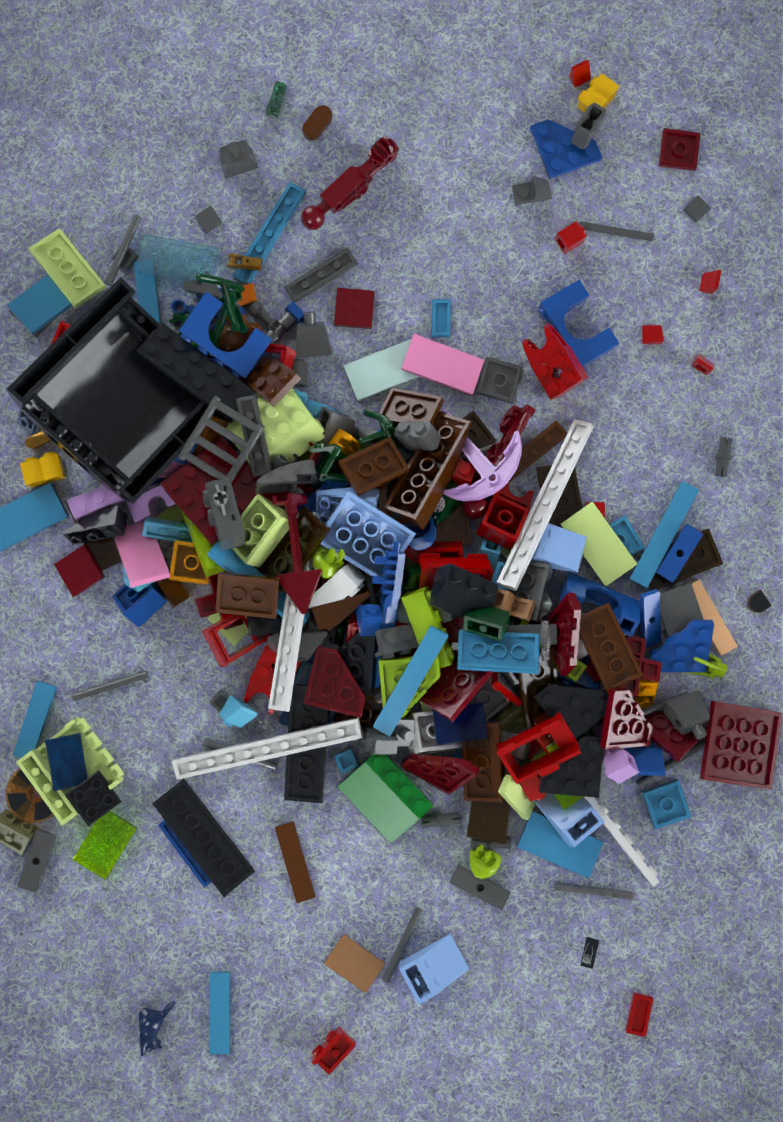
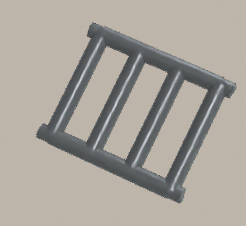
M215 395L178 458L183 461H189L217 480L229 477L232 483L265 426L260 423L257 425L222 403L221 399ZM216 408L252 430L253 433L249 440L245 441L210 419ZM205 426H208L243 448L238 458L236 459L201 437L200 435ZM195 443L232 465L227 476L190 453Z

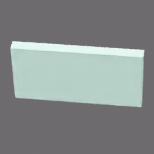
M411 339L344 365L357 401L419 378V376L401 370Z

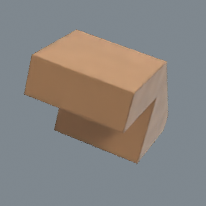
M498 588L495 604L492 607L509 611L511 617L530 621L536 603L532 600L517 597L510 591Z

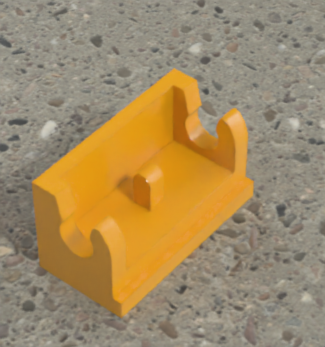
M339 429L328 443L341 446V452L345 455L354 454L361 447L353 436L342 429Z

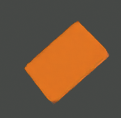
M253 283L243 286L242 299L238 301V305L241 307L251 306L257 301Z

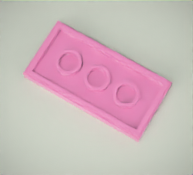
M413 334L401 370L472 396L484 360Z
M144 522L128 525L123 536L114 537L131 588L170 577L157 539L142 536Z

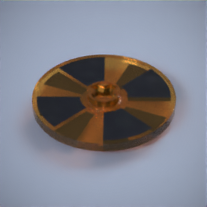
M21 768L18 769L10 778L6 788V802L10 811L17 818L30 823L42 822L53 817L54 814L42 797L32 796L34 793L32 789H35Z

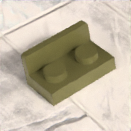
M511 701L494 715L496 721L501 722V728L508 733L517 734L524 728L522 704L517 706Z
M6 809L0 814V843L23 855L36 830L39 828Z

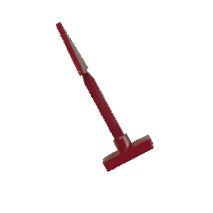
M289 493L288 497L272 496L273 504L285 506L294 566L293 573L276 575V578H280L279 583L301 614H306L322 574V569L303 571L296 514L298 513L297 506L307 504V497L294 493Z

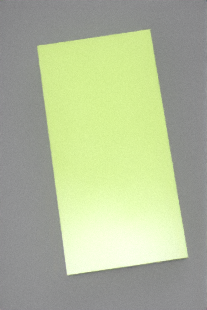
M60 228L28 248L29 252L75 309L106 289L103 281Z
M590 502L561 523L564 529L587 537L583 556L605 586L637 565L593 502Z

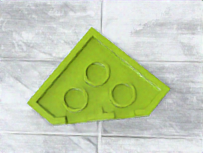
M437 655L402 717L409 712L432 684L439 679L441 675L439 655ZM412 657L379 658L383 707Z

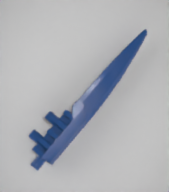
M393 541V550H385V557L375 556V564L384 565L382 569L383 576H373L372 578L373 584H382V587H380V591L383 594L381 595L380 607L382 614L381 629L396 627L406 553L400 552L401 542ZM382 656L377 657L375 688L379 687L381 683L379 658H383Z

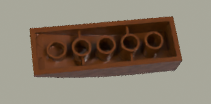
M442 412L438 413L433 427L441 436L439 445L435 450L426 451L420 448L414 452L407 465L409 472L401 475L383 507L391 518L424 530L455 470L472 424L471 421Z

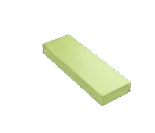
M506 774L498 793L522 819L529 820L536 803L534 801L530 802L519 784L516 785L511 775Z

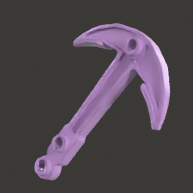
M441 409L439 411L451 415V413L446 409ZM514 432L509 445L503 452L505 457L497 466H493L467 437L462 451L481 475V479L471 486L465 483L456 488L444 490L443 494L455 500L472 501L481 500L502 489L517 470L521 458L522 442L519 432Z

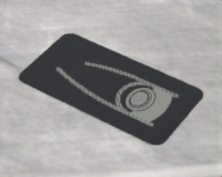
M586 937L580 966L590 969L594 967L599 940Z

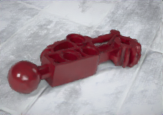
M388 136L380 137L378 141H375V144L371 146L367 153L370 158L363 165L349 167L320 194L322 202L319 205H310L304 208L301 214L303 226L309 230H317L323 225L325 214L329 210L335 214L345 209L354 200L362 197L361 194L364 195L367 192L368 184L373 180L372 176L397 158L399 150L397 144Z
M528 404L521 408L514 405L504 414L499 425L503 436L500 442L490 447L485 456L493 466H497L505 457L503 452L509 445L514 432L518 431L521 436L529 418L534 415L535 408ZM477 473V476L473 484L481 479V475L479 473ZM485 498L464 501L463 504L465 514L473 519H479L484 516L488 508Z

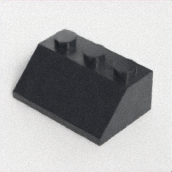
M450 563L436 569L429 605L464 620L466 613L492 607L495 604L498 584Z

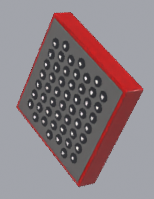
M493 672L491 681L493 689L499 690L509 702L512 701L517 706L521 705L519 684L512 686L503 672Z

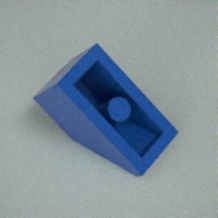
M359 605L354 610L360 636H375V631L381 630L382 614L379 605Z

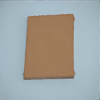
M343 934L324 964L366 993L384 967L385 962Z

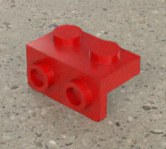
M340 1026L335 1031L331 1030L326 1036V1041L323 1045H317L312 1052L311 1063L313 1065L317 1063L328 1075L333 1072L356 1046V1042Z

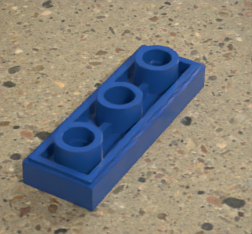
M685 524L655 573L673 583L703 534L690 525ZM677 550L681 553L680 557L676 555Z
M656 589L639 595L641 638L646 639L645 648L661 642L660 591Z

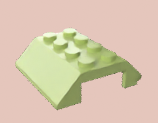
M293 388L275 407L271 406L256 393L262 422L265 426L264 432L271 463L277 455L281 454L288 458L291 463L296 459L293 454L296 453L298 456H301L309 450V447H311L309 442L314 443L325 438L323 434L325 431L324 427L318 419L312 416ZM236 420L232 423L229 422L226 429L244 439L241 423ZM236 445L240 451L243 450V448Z
M79 716L67 723L64 729L41 746L31 750L16 761L62 826L79 814L65 795L67 792L98 770H100L109 783L108 788L110 790L124 780L122 777L124 772L117 763L113 765L112 761L114 759L105 747L103 749L100 747L102 745L100 739L94 731L92 733L89 732L91 727L84 717L80 719Z

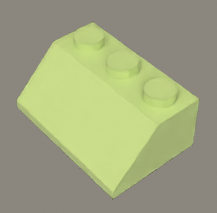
M257 493L240 516L245 532V545L231 549L245 564L260 568L287 533L289 525L288 516L285 511L263 495Z

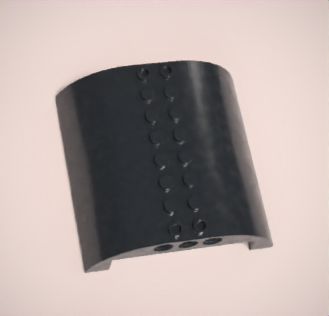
M120 277L6 390L24 414L59 448L107 489L134 504L179 456L208 406L137 354V349L160 324L133 299L136 291Z

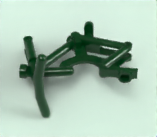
M198 273L196 275L197 281L220 285L223 296L218 298L223 303V307L213 334L210 326L218 312L211 320L208 328L210 341L220 350L221 346L218 341L228 315L233 331L240 330L241 333H247L248 331L239 306L236 304L237 301L242 299L241 293L244 291V287L228 279ZM174 313L173 319L169 321L171 324L182 323V327L190 314ZM191 342L196 348L199 346L197 343ZM209 353L207 354L209 358H215V356H210Z
M365 409L364 415L378 420L381 431L359 438L358 443L361 447L357 452L371 446V442L380 439L382 441L388 437H391L397 447L394 440L397 439L394 435L397 427L391 428L393 426L392 421L379 412ZM323 441L314 442V446L309 447L311 453L328 451L319 469L316 470L315 476L321 481L348 482L343 472H331L330 470L337 459L342 460L350 455L343 454L341 452L342 448L338 444L325 445Z

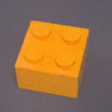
M175 540L169 580L208 585V577L205 576L194 544Z

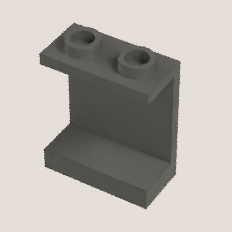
M684 580L673 583L671 588L661 587L656 589L660 591V615L665 630L662 632L666 639L676 632L680 633L687 627L686 624L692 620H704L691 583H684Z

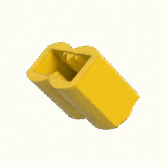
M603 73L598 77L595 76L589 84L590 88L587 91L583 90L578 96L577 108L584 113L592 103L605 108L616 96L620 86Z
M47 452L39 459L29 457L25 459V462L20 463L25 486L29 488L67 478L62 458L59 454H55V452Z

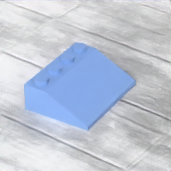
M347 491L326 522V525L331 530L321 545L329 550L334 548L336 553L340 549H344L345 560L371 576H383L382 569L384 565L375 564V556L385 557V550H393V541L401 542L400 552H404L416 533L355 494Z

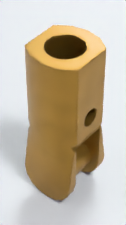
M228 254L230 260L227 267L230 269L262 270V258ZM237 260H242V263L237 264Z
M41 431L26 438L25 445L28 448L36 449L52 440Z

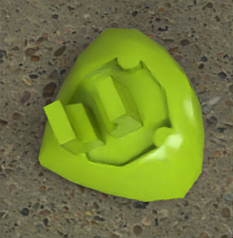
M319 546L312 556L313 569H322L321 577L323 578L333 577L344 566L342 561L345 557L344 549H340L336 553L334 548L329 550Z
M482 844L476 849L470 850L469 854L471 871L479 879L489 878L494 875L502 860L500 853L494 850L483 849L484 846Z

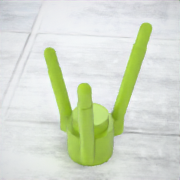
M709 653V658L712 659L709 662L698 657L693 658L695 661L706 665L709 672L685 673L707 676L712 679L715 676L723 678L727 671V664L722 663L720 658Z

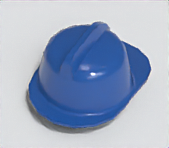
M432 516L424 530L405 523L403 524L416 533L409 543L412 549L418 551L425 550L434 543L436 528Z

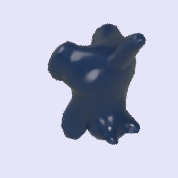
M173 1001L167 1004L163 1011L144 1008L139 1012L141 1056H144L146 1051L149 1053L157 1048H162L160 1045L161 1040L157 1039V1034L164 1018L176 1005V1002Z

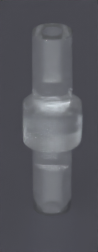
M547 620L541 621V637H539L542 661H550L549 645H551V637L549 636V621Z
M404 769L414 780L413 783L418 788L421 787L430 798L436 794L427 782Z

